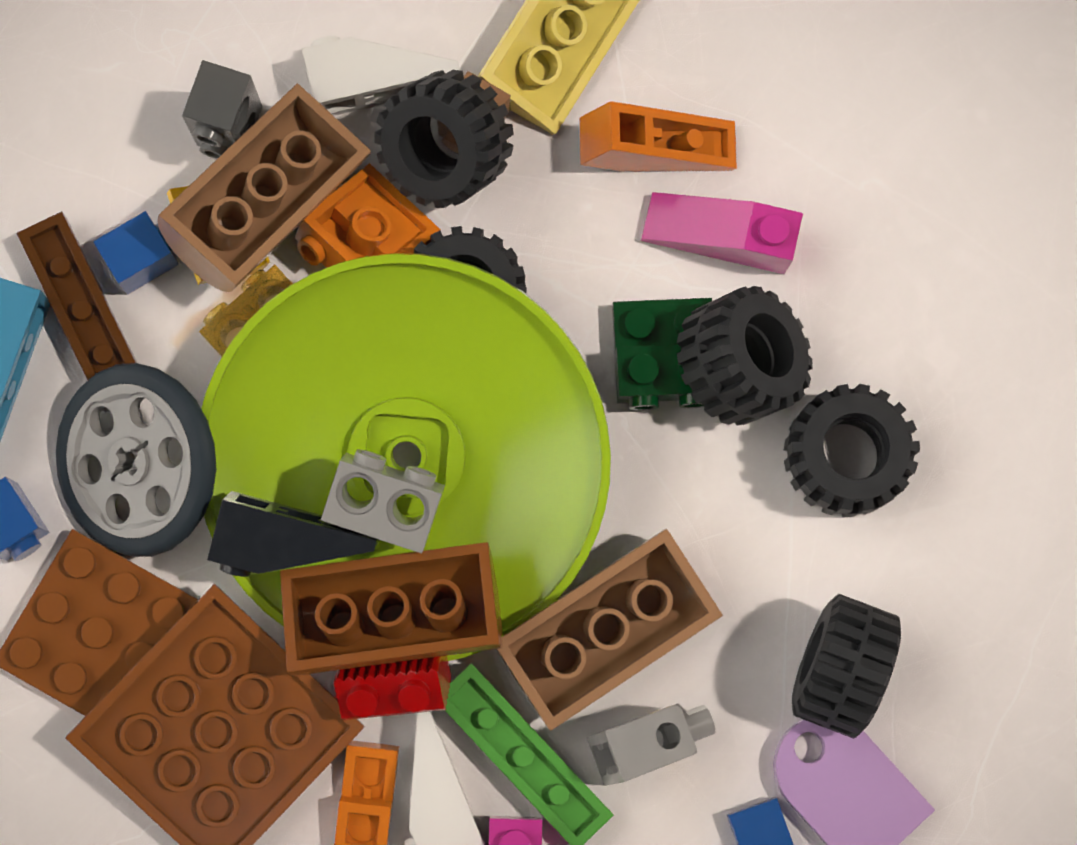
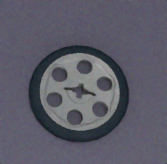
M139 363L117 364L96 373L77 390L66 406L58 428L56 443L57 477L67 506L74 519L85 532L106 548L131 557H152L172 550L189 537L206 513L213 495L217 470L215 443L209 423L192 394L178 380L158 368ZM145 398L151 402L154 408V419L149 426L143 423L139 414L140 404ZM105 407L111 412L114 420L113 429L110 434H106L100 426V413ZM172 438L177 439L183 449V458L178 466L173 464L168 456V445ZM139 451L137 453L138 457L135 459V456L132 452ZM92 455L98 458L102 466V474L98 482L94 481L88 472V462ZM134 462L137 469L130 470L132 468L131 464ZM159 487L165 488L170 496V509L166 514L162 513L156 505L155 496ZM120 494L127 499L130 507V515L125 522L119 518L115 509L116 500Z

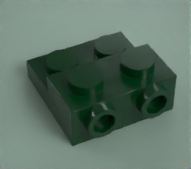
M712 298L617 301L612 303L617 403H629L630 410L659 408V401H679L680 408L704 407L701 402L698 404L691 396L692 389L689 384L685 385L681 375L684 374L682 365L678 364L677 353L681 352V347L677 344L678 334L684 331L682 323L685 318L691 316V312L711 302Z

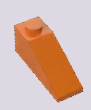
M610 101L579 118L580 164L582 166L617 171H732L737 169L735 121Z

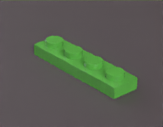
M472 663L450 683L445 710L447 714L570 845H584L614 816Z

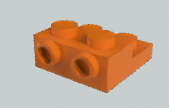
M369 163L328 196L299 225L295 239L298 241L297 248L299 253L309 264L317 266L322 263L327 268L340 262L365 256L391 253L414 254V248L421 241L425 245L431 242V234L441 229Z

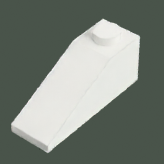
M325 36L314 40L311 46L301 48L313 98L333 116L385 104L398 91L433 72L444 70L446 74L453 69L460 70L457 60L352 37L340 39L337 36Z
M432 712L417 713L409 830L412 838L405 840V845H486Z

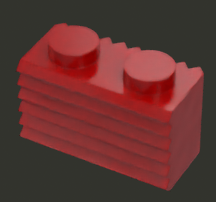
M447 656L337 670L334 687L341 719L351 720L446 710L451 673Z

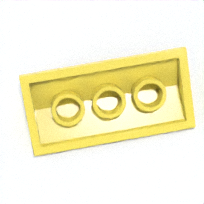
M526 0L478 77L511 95V111L548 133L556 134L640 0Z

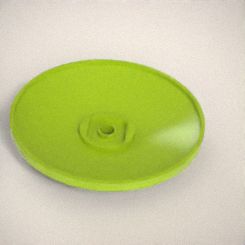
M407 253L365 256L327 267L290 285L254 314L231 341L216 366L203 400L201 409L208 420L215 443L217 468L213 495L204 515L212 538L222 499L231 491L323 515L339 461L345 453L355 455L357 449L370 451L385 457L386 466L405 472L406 468L399 466L395 462L393 450L398 443H414L421 452V462L415 467L434 473L436 475L435 482L445 485L423 551L483 542L489 543L499 595L502 636L558 600L586 561L598 535L606 509L611 465L608 424L599 391L580 351L556 320L522 290L492 273L453 259ZM354 477L347 481V490L355 500L368 501L373 498V487L366 479ZM403 494L397 498V508L404 516L414 518L424 513V505L419 497L413 494ZM380 540L373 552L286 569L416 551ZM280 570L261 574L251 572L249 577L232 575L245 593L267 615L284 627ZM481 651L447 655L448 661H452Z

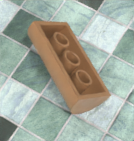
M297 83L158 215L157 222L160 232L173 252L191 271L211 286L221 291L231 292L369 157L371 150Z
M664 529L503 635L502 648L496 650L542 721L552 731L721 618L723 614L668 529Z

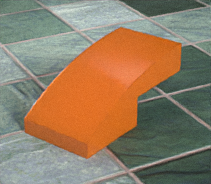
M353 740L347 745L334 845H388L400 746Z

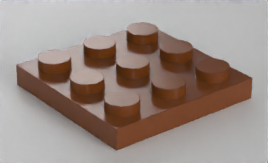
M72 529L0 649V668L86 716L198 599Z

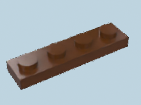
M61 211L17 232L16 234L87 380L91 379L96 373L114 365L137 363L65 214ZM106 407L103 409L105 413L109 411Z

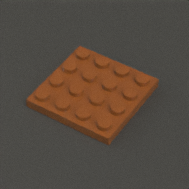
M214 583L66 735L65 739L179 845H254L365 726L358 719L342 720L337 699L311 674L290 676L287 673L285 649Z

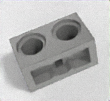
M357 449L355 455L345 453L339 461L321 521L422 553L445 485L435 482L436 475L422 468L406 466L404 472L386 466L385 457L370 451ZM354 477L366 479L373 487V498L368 501L355 500L347 490V481ZM403 494H413L419 497L424 505V513L414 518L404 516L397 508V498Z

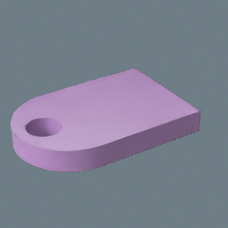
M801 720L785 732L775 750L773 771L780 793L826 845H899L935 811L864 731L853 739L809 721ZM806 732L815 734L822 744L819 758L811 763L801 761L794 749L797 738Z

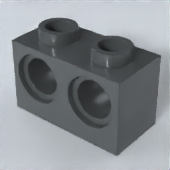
M202 60L182 117L196 145L200 146L199 151L217 160L258 121L263 106L251 75Z

